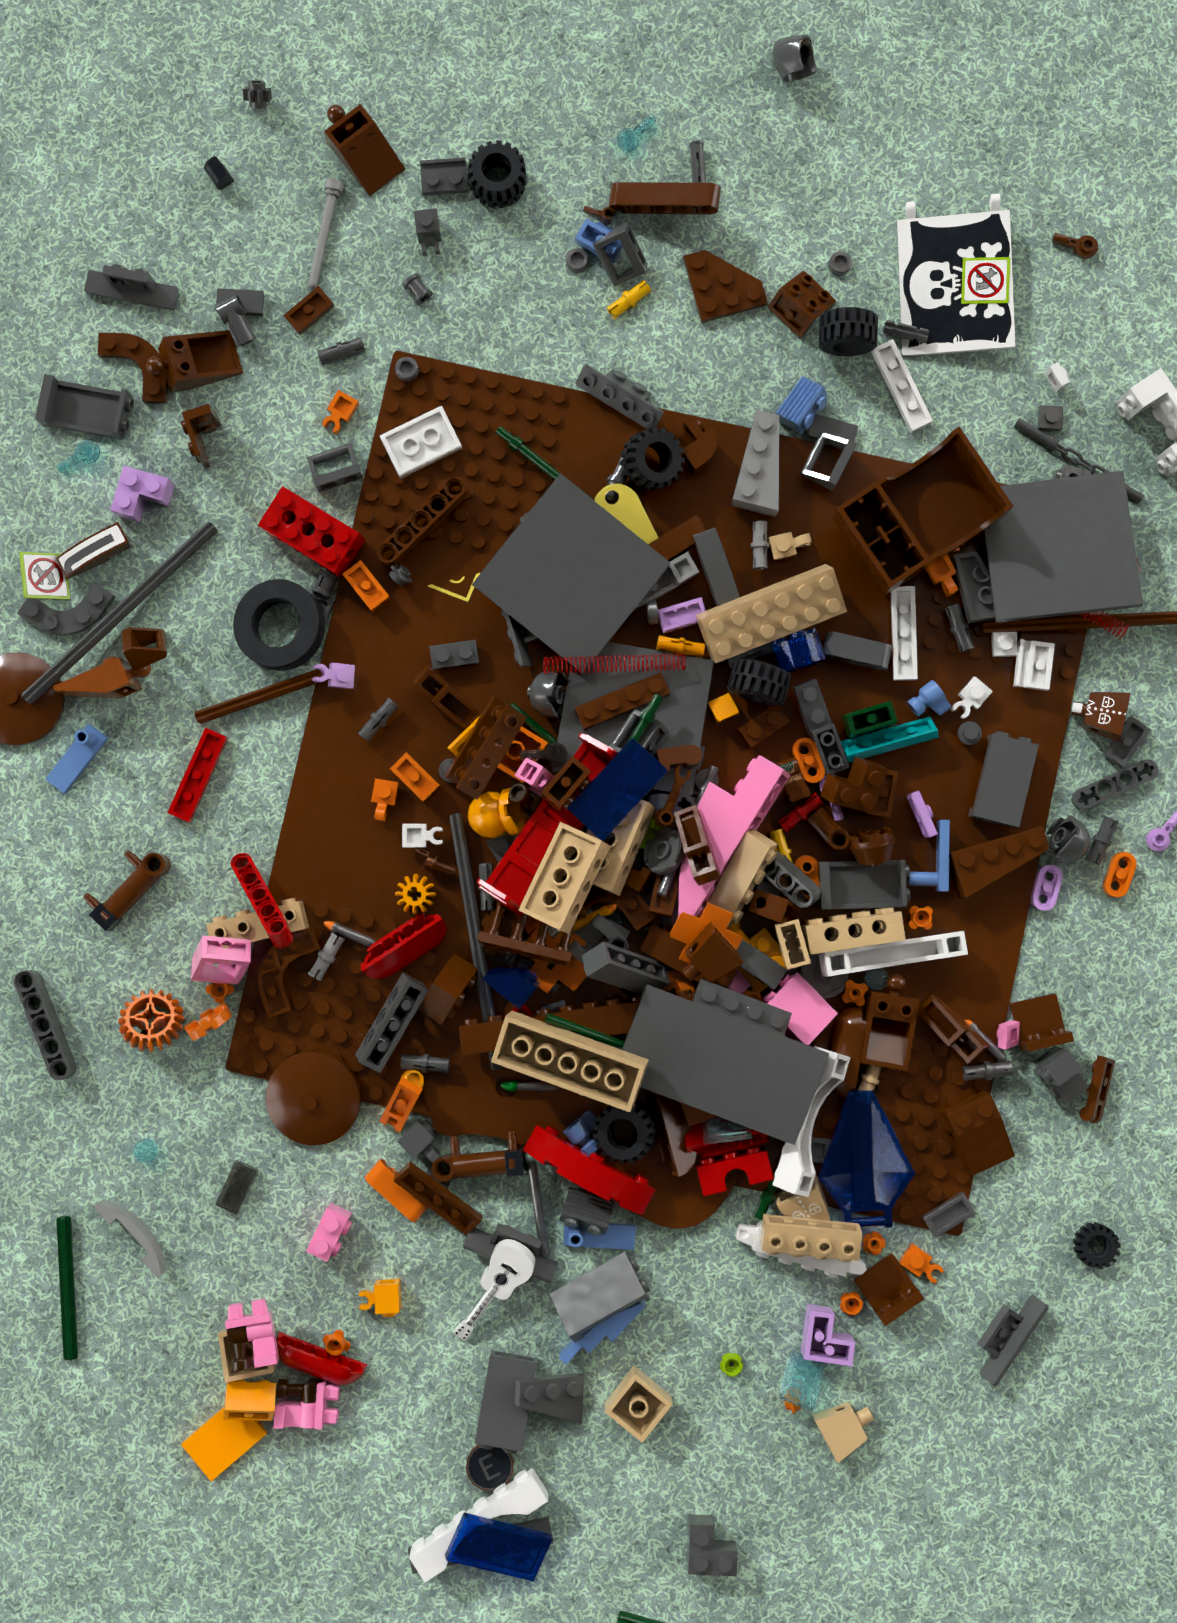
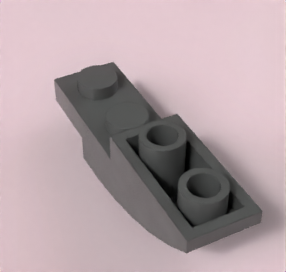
M814 678L793 686L802 720L810 739L815 743L826 775L849 768L834 723L831 722L817 680Z

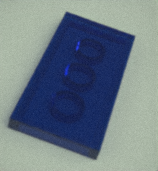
M632 738L567 807V810L597 838L604 841L663 778L668 769Z
M464 1512L445 1553L446 1561L534 1582L553 1539L551 1534Z

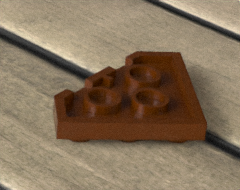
M707 250L683 256L701 323L767 306L768 301L761 280Z

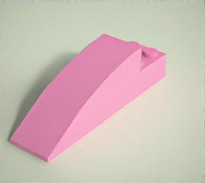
M760 755L757 759L753 758L747 767L749 772L745 779H740L735 786L734 791L736 793L734 796L709 782L698 804V810L709 837L721 877L745 833L753 829L757 831L790 777L784 769ZM684 855L679 874L678 916L682 911L698 916V914L702 915L721 878L698 886L693 879L686 855Z

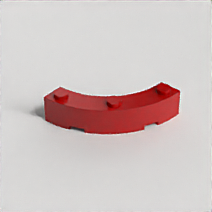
M536 1125L523 1151L542 1164L553 1166L557 1169L556 1173L607 1201L611 1198L619 1203V1206L643 1215L656 1190L648 1184L649 1180L640 1174L632 1176L603 1162L605 1158L595 1152H592L590 1155L559 1136L560 1131L550 1125H547L546 1128Z

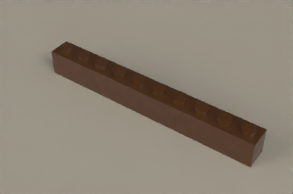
M692 989L677 991L678 995L676 996L692 1001L695 993H692ZM641 996L630 997L629 1002L611 999L606 1000L607 1005L597 1006V1002L583 1003V1008L573 1009V1005L559 1007V1011L550 1012L549 1008L535 1010L533 1015H526V1012L517 1013L545 1022V1017L549 1013L606 1035L624 1034L629 1031ZM502 1015L488 1016V1021L478 1022V1018L465 1019L464 1024L459 1026L462 1055L495 1051L504 1022Z

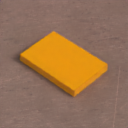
M223 1407L185 1439L181 1446L208 1479L213 1481L267 1434L268 1431L259 1421L223 1420Z

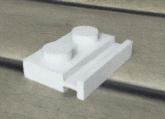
M1024 639L1018 641V655L1016 658L1013 687L1049 690L1054 643L1026 641Z

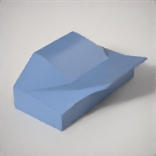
M586 218L575 236V242L582 249L599 258L593 243L614 229L604 225L602 222L594 223ZM619 239L604 246L613 264H615L623 250Z

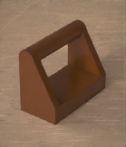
M130 627L122 631L123 654L134 671L167 657L166 634L163 629ZM157 642V648L145 647Z

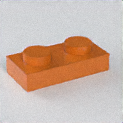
M361 560L343 573V576L372 612L390 599V596Z
M407 752L390 768L423 802L440 787Z

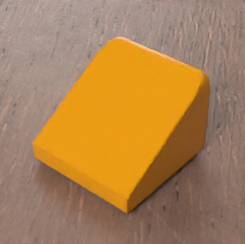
M729 693L707 703L717 724L739 714V710Z

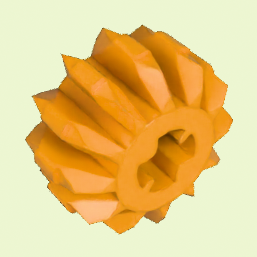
M414 874L413 882L409 876L404 877L407 885L398 883L403 892H395L396 896H403V899L399 900L397 904L402 905L406 902L405 912H408L411 906L413 914L418 913V906L422 912H426L427 908L424 903L430 906L434 904L428 899V896H436L434 892L428 893V890L433 888L434 884L430 883L425 886L428 880L425 876L419 883L418 874ZM417 887V891L421 892V897H417L418 900L414 901V897L410 896V891H414L413 888Z

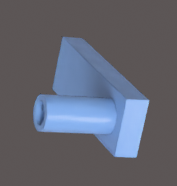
M88 724L84 730H78L75 733L74 743L46 778L49 783L65 794L109 739L91 724Z
M950 820L936 821V831L938 833L936 835V872H910L908 886H935V891H949Z
M609 1223L605 1235L601 1234L599 1236L588 1233L587 1229L579 1227L569 1228L564 1225L563 1245L634 1250L636 1225Z

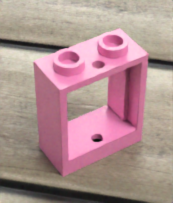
M202 936L192 957L191 981L239 984L251 962V940Z

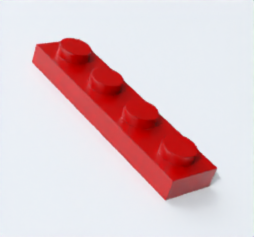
M205 727L167 812L168 814L191 823L229 737Z

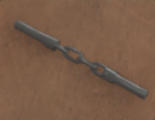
M1021 418L1015 423V427L1043 443V446L1050 451L1057 450L1070 463L1081 465L1087 470H1091V475L1095 474L1093 472L1096 471V468L1101 470L1102 473H1110V471L1100 465L1090 464L1083 459L1079 452L1070 447L1065 448L1059 444L1060 440L1051 435L1048 436ZM1068 451L1078 456L1076 461L1066 456ZM1125 483L1127 496L1139 503L1144 495Z

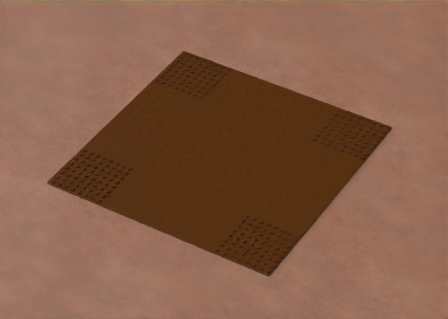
M395 351L393 353L352 529L359 532L366 541L349 566L351 568L361 560L390 596V599L372 612L344 576L342 579L340 578L320 664L325 665L328 669L330 663L355 665L353 689L328 687V680L315 684L268 889L278 906H281V901L295 898L296 902L303 901L309 928L314 927L321 946L320 950H323L332 933L324 926L325 921L337 922L340 926L347 927L378 941L418 914H438L446 923L447 931L443 940L436 947L393 975L381 979L370 978L361 970V963H364L368 954L366 950L369 946L335 933L337 938L333 944H335L339 936L344 938L345 941L334 957L336 960L329 965L322 981L316 979L320 969H318L314 978L308 974L319 957L317 955L319 950L292 961L286 968L284 985L293 1010L268 1018L260 996L258 974L260 966L273 944L270 939L255 942L227 1057L226 1069L228 1071L269 1080L277 1067L294 1054L304 1051L327 1052L340 1058L352 1069L360 1085L361 1101L387 1107L402 1074L407 1070H411L401 1069L403 1054L415 1056L429 1054L430 1057L450 1058L451 1065L464 1056L462 1055L459 1033L460 1024H464L465 1019L478 1018V1022L483 1021L477 982H475L470 991L464 990L463 993L466 996L452 1019L446 1018L442 1025L417 1009L381 1073L359 1063L355 1055L402 973L423 982L429 990L454 953L474 966L449 818L452 814L461 813L463 815L480 923H482L486 913L490 915L492 911H495L481 910V893L477 880L480 879L479 865L482 863H492L494 870L499 862L486 843L491 838L481 837L469 825L468 809L475 798L457 789V784L454 782L444 781L439 775L440 764L446 759H455L456 757L447 747L465 729L434 705L427 696L414 687L412 682L427 664L432 667L429 646L476 639L479 664L435 671L465 696L480 712H483L492 696L507 705L514 702L557 740L562 717L552 718L540 715L533 709L530 699L527 697L529 685L532 684V681L538 674L544 672V657H547L548 661L550 657L552 659L556 657L554 660V671H557V661L561 656L541 640H536L527 644L533 666L520 667L515 660V649L513 642L508 637V626L501 614L500 607L475 587L469 602L428 587V585H435L467 597L475 575L484 570L520 525V517H523L525 513L532 510L555 481L518 451L514 452L509 448V444L495 433L500 426L514 437L517 435L524 441V445L595 500L599 491L606 487L608 476L614 473L621 458V451L625 450L623 447L625 442L629 441L631 436L647 429L590 393L402 351ZM411 357L417 362L419 373L413 381L404 382L398 378L395 365L400 358ZM442 406L463 449L400 479L380 435ZM661 409L664 413L656 428L657 430L663 428L666 429V433H673V439L680 441L679 448L684 449L693 443L683 429L684 420L690 416L695 421L699 420L705 429L704 434L713 429L717 439V446L714 457L707 467L693 475L688 466L683 463L681 464V467H683L682 473L677 474L679 478L669 486L645 491L643 488L638 489L634 487L635 483L630 484L627 481L629 476H627L626 485L637 494L658 538L698 515L707 530L716 528L740 597L827 564L834 568L847 612L772 641L775 652L756 658L757 661L777 666L792 676L784 705H780V708L790 722L751 749L737 729L771 706L752 702L732 694L727 689V685L733 668H730L727 659L718 663L714 662L707 703L729 693L739 710V714L717 724L707 704L700 746L705 747L700 770H696V775L703 769H709L710 766L717 767L719 769L717 773L719 778L718 787L734 796L736 793L734 791L735 786L740 779H745L749 772L747 767L753 758L757 759L760 755L776 764L779 761L793 757V744L800 738L810 739L798 709L799 704L793 686L815 678L840 741L850 739L847 737L842 716L888 701L892 702L897 718L896 724L891 727L930 716L938 729L939 738L864 758L874 761L889 770L899 772L891 818L867 815L864 811L841 806L844 819L835 822L847 831L849 836H853V832L865 828L882 831V827H890L892 835L895 837L893 855L890 860H905L906 865H909L910 872H936V835L929 838L923 836L907 799L908 794L916 791L920 792L925 805L930 806L933 812V818L931 819L935 829L936 821L950 820L949 852L1034 827L1043 826L1045 832L1087 629L1017 632V650L1020 639L1054 643L1055 646L1050 688L1048 691L1013 687L1017 656L992 657V633H983L982 623L984 621L968 624V631L974 648L965 652H959L954 634H951L950 621L945 611V608L960 604L965 622L968 623L956 575L952 576V579L957 585L958 591L947 598L941 582L934 585L925 569L899 586H915L917 680L893 681L892 651L887 670L873 669L823 657L821 653L825 635L828 631L882 642L892 646L891 592L886 596L882 594L834 522L833 517L838 506L885 475L886 477L894 475L912 463L853 451L835 488L831 491L800 475L816 442L779 434V511L776 517L731 506L751 428ZM825 445L812 472L830 477L842 450L834 446ZM648 447L645 452V462L649 469L657 472L660 464L659 456L654 449ZM453 477L460 478L465 483L467 490L466 499L398 564V566L403 565L410 572L411 575L409 577L412 579L411 583L407 582L404 586L398 585L389 575L392 569L385 567L378 558L377 551L379 546L448 479ZM454 486L451 488L450 493L457 495L461 492L462 488ZM438 502L434 505L433 509L441 511L444 509L445 504ZM425 518L417 522L418 527H425L428 524V520ZM752 522H767V542H769V537L787 532H792L793 538L810 533L811 545L797 548L796 556L773 561L769 545L767 549L768 569H753V549H751V543L753 542ZM984 531L966 542L964 546H961L960 551L948 554L950 561L952 562L951 558L954 555L977 551L989 571ZM408 534L403 535L400 538V542L406 544L410 542L412 536ZM696 546L687 552L698 568L699 573L656 599L657 610L702 597L706 611L717 607L714 603L709 583L705 578ZM391 550L385 552L383 558L385 560H391L394 557L395 552ZM462 577H465L464 580L460 583H452L451 581H449H459ZM646 605L632 612L609 641L611 643L656 650L659 635L676 639L682 637L687 641L705 643L698 624L663 634L659 618L658 624H648ZM1071 614V615H1062V616H1080V614H1077V615H1076V614ZM705 645L703 658L711 659ZM550 658L549 669L552 671L553 665ZM560 658L558 663L559 671H561L562 667ZM563 659V672L568 679L571 665L567 662L568 674H566V661ZM974 676L993 691L977 710L970 707V714L964 719L960 718L964 713L962 707H957L953 712L950 708L941 716L930 707H926L925 712L918 717L907 705V701L913 697H918L920 688L931 680L942 689L951 706L963 700L958 694ZM389 697L399 708L386 721L387 725L381 727L370 742H368L358 734V731L369 721L372 712L376 713ZM968 721L977 723L982 731L980 740L973 745L962 743L957 734L960 725ZM523 723L522 727L534 733L529 727H527ZM995 731L1008 733L1009 737L1018 739V737L1032 739V743L1039 745L1020 827L1009 828L968 817L969 809L974 805L989 741H987V736L992 733L995 734ZM548 745L537 764L543 766L552 775L556 776V774L552 773L555 750ZM801 746L799 749L800 753L807 754V748ZM406 752L440 785L425 802L390 770ZM853 762L848 763L849 768L834 773V775L848 779ZM496 768L481 794L486 792H498L501 794L502 790L511 788L520 782ZM809 768L808 774L815 776L816 770ZM375 778L399 783L395 806L388 805L385 821L374 818L378 804L371 802ZM694 781L693 791H697V792H698V789H697V787H696V785H695V781ZM820 781L814 784L806 782L811 796L816 793L824 803L821 807L834 819L830 802L820 796ZM527 783L524 785L528 790L531 787ZM615 784L613 786V789L620 792H629L639 789V791H636L628 795L641 794L639 796H636V798H642L641 800L647 802L648 796L653 794H663L658 791L635 787L626 790L621 788L623 785ZM782 789L765 816L773 828L772 831L782 829L777 821L789 814L795 805H800L808 798L788 804L784 789ZM523 809V817L528 816L529 820L532 814ZM817 809V810L814 811L811 815H809V816H808V819H809L814 813H816L819 809ZM807 820L797 824L788 833L783 831L788 849L791 848L792 853H790L793 864L799 857L804 855L812 856L817 862L856 861L848 846L841 851L830 849ZM402 824H427V831L434 827L443 828L442 832L437 831L434 834L435 840H443V844L435 845L431 841H427V848L421 849L430 852L429 857L435 859L438 856L437 861L454 867V874L451 876L435 868L430 871L431 867L424 865L427 856L418 853L415 848H403ZM768 833L764 835L770 839V835ZM834 834L832 842L836 846H842L844 838L841 834ZM419 850L420 852L427 854V852ZM638 853L633 862L635 870L641 872L645 864L642 862L643 858H641L643 853ZM1040 855L967 898L958 897L950 867L949 891L946 892L935 891V886H908V879H906V888L910 889V902H907V907H894V911H901L906 939L964 931L968 955L848 973V980H853L857 984L865 983L869 990L889 993L890 990L886 985L887 978L891 974H900L905 979V987L899 992V995L914 997L920 1000L919 1007L931 995H935L962 1019L974 1022L979 1030L998 1046L997 1030L999 1024L1006 1022ZM606 859L603 861L601 867H603L606 864ZM772 861L769 865L774 868V862ZM804 863L802 868L808 872L811 866L809 863ZM414 874L419 875V883L424 876L427 877L428 880L425 886L430 883L434 884V887L429 889L428 893H436L435 897L428 896V899L434 904L430 906L424 903L427 908L426 912H422L418 906L417 914H413L412 906L408 912H405L404 907L407 903L397 904L399 900L403 899V896L395 895V892H403L398 883L407 885L404 879L406 876H409L413 882ZM787 876V882L792 884V878ZM416 887L413 888L414 891H410V896L414 897V901L418 900L417 897H421V892H418ZM803 890L805 895H809L806 890ZM780 891L779 897L790 900ZM817 900L808 907H801L797 919H799L800 925H806L805 920L822 918L823 922L829 921V916L846 915L847 918H852V913L870 911L871 915L875 914V909L880 908L819 910ZM744 905L741 910L743 916L740 919V928L745 935L751 938L764 927L778 943L775 925H778V923L749 912V907ZM912 906H917L918 908L929 906L932 908V927L926 930L923 927L912 929L909 926V921H911L909 909ZM506 907L504 916L517 921L514 918L517 914ZM876 921L872 925V929L874 932H876L878 929V924ZM850 925L848 933L852 936L855 928L853 925ZM829 928L824 933L827 940L830 939L832 934ZM496 950L494 955L486 952L485 954L495 1014L501 1015L524 975L517 970L518 964L523 958L529 961L531 958L518 956V961L512 967L503 961L507 952ZM801 966L798 967V969H797L796 972H794V973H788V972H786L785 975L789 974V975L791 976V975H793V974H795V973H797V972L800 974V973H801ZM778 984L775 990L766 987L760 992V996L764 998L771 990L775 992L780 985ZM845 987L835 997L823 998L838 1014L847 1007L857 1006L856 1003H845L842 1000ZM868 991L865 992L864 995L865 1003L862 1005L864 1007L866 1005ZM884 1001L880 1002L878 1005V1008L880 1010H884L886 1008ZM904 1006L902 1013L907 1014L908 1006ZM917 1014L908 1071L882 1067L878 1077L879 1084L874 1087L869 1105L854 1099L862 1081L860 1078L861 1074L865 1073L868 1065L860 1063L856 1087L851 1092L852 1099H841L831 1092L821 1105L813 1126L812 1137L830 1139L828 1164L813 1162L815 1176L819 1179L828 1207L929 1229L922 1215L960 1192H963L969 1201L974 1176H971L941 1110L983 1090L991 1094L994 1077L992 1080L987 1081L985 1078L964 1081L962 1073H965V1071H962V1066L981 1065L986 1061L997 1063L998 1059L986 1050L975 1062L968 1064L952 1046L948 1047L926 1021ZM836 1016L809 1046H817L829 1050L833 1023ZM416 1070L423 1075L424 1084L428 1077L435 1073L431 1071L422 1073V1071ZM503 1076L498 1079L496 1091L500 1096L510 1097L515 1093V1091H508L501 1087V1083L514 1080L513 1078ZM422 1090L411 1112L430 1117L424 1090ZM770 1136L768 1137L769 1141L760 1145V1148L764 1147L767 1151L773 1175L785 1141ZM740 1170L734 1186L763 1192V1189L767 1188L770 1180L750 1185L746 1172ZM777 1187L775 1194L783 1191V1189ZM964 1221L945 1233L955 1236L961 1235Z

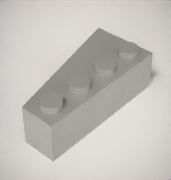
M756 410L731 506L776 517L779 511V415Z

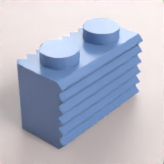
M802 376L775 413L779 415V423L802 434L805 429L812 425L814 415L825 407L827 403L825 388Z

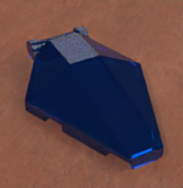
M873 1090L848 1091L818 1178L842 1209V1222L858 1223L860 1227L884 1226V1228H892V1208L908 1186L915 1172L907 1156H905L899 1140ZM883 1210V1216L851 1218V1212Z

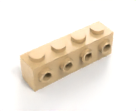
M755 829L747 831L743 836L708 901L712 905L734 913L727 927L733 923L736 925L743 916L741 910L754 896L752 890L756 884L758 885L763 880L766 865L771 864L777 854L775 849L778 844Z
M295 898L281 901L282 905L278 907L291 932L294 933L308 929L309 925L303 901L296 902ZM249 909L235 912L236 917L227 919L226 915L212 918L213 923L206 924L209 936L251 940V943L270 939L256 912L250 913Z
M763 1214L760 1244L762 1251L768 1254L778 1255L786 1253L793 1257L814 1256L820 1260L835 1258L842 1262L859 1261L862 1231L858 1223Z

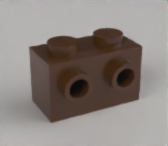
M572 756L541 792V798L558 812L563 808L567 810L576 800L573 797L578 790L583 792L591 782L588 779L591 771Z

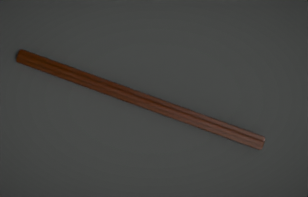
M1177 611L1108 614L1106 619L1110 615L1112 617L1110 621L1109 619L1106 621L1102 628H1105L1107 622L1109 621L1110 623L1114 617H1116L1114 624L1119 619L1118 626L1124 622L1122 627L1126 624L1130 625L1129 627L1177 624ZM1082 615L1081 617H1044L995 623V620H988L982 623L983 633L1090 629L1100 628L1104 618L1097 626L1096 623L1100 616L1092 624L1095 615L1090 621H1088L1090 615L1085 619V615Z

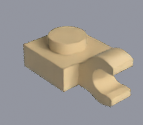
M787 532L768 538L773 561L796 556L797 548L807 547L812 543L810 533L793 538L792 532Z

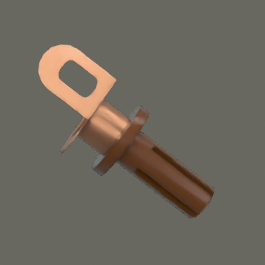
M415 848L418 853L427 856L424 865L431 867L430 871L435 868L451 876L454 874L455 868L437 861L438 856L434 859L429 857L430 852L421 848ZM419 850H423V851L427 852V854H424V853L420 852Z

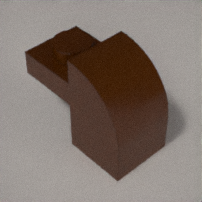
M690 416L684 420L683 429L693 443L683 449L684 453H681V457L685 458V464L695 475L712 461L717 446V439L713 429L704 434L705 429L699 420L695 421Z

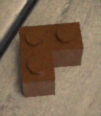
M855 756L848 779L827 774L820 796L832 804L873 814L889 769L874 761Z
M454 953L432 983L418 1010L440 1025L443 1024L446 1018L451 1020L466 996L463 993L464 990L470 991L477 979L474 978V975L478 968Z

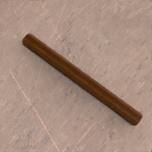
M315 669L195 712V718L198 723L202 724L317 684L312 679L314 677H321L322 672L319 669Z

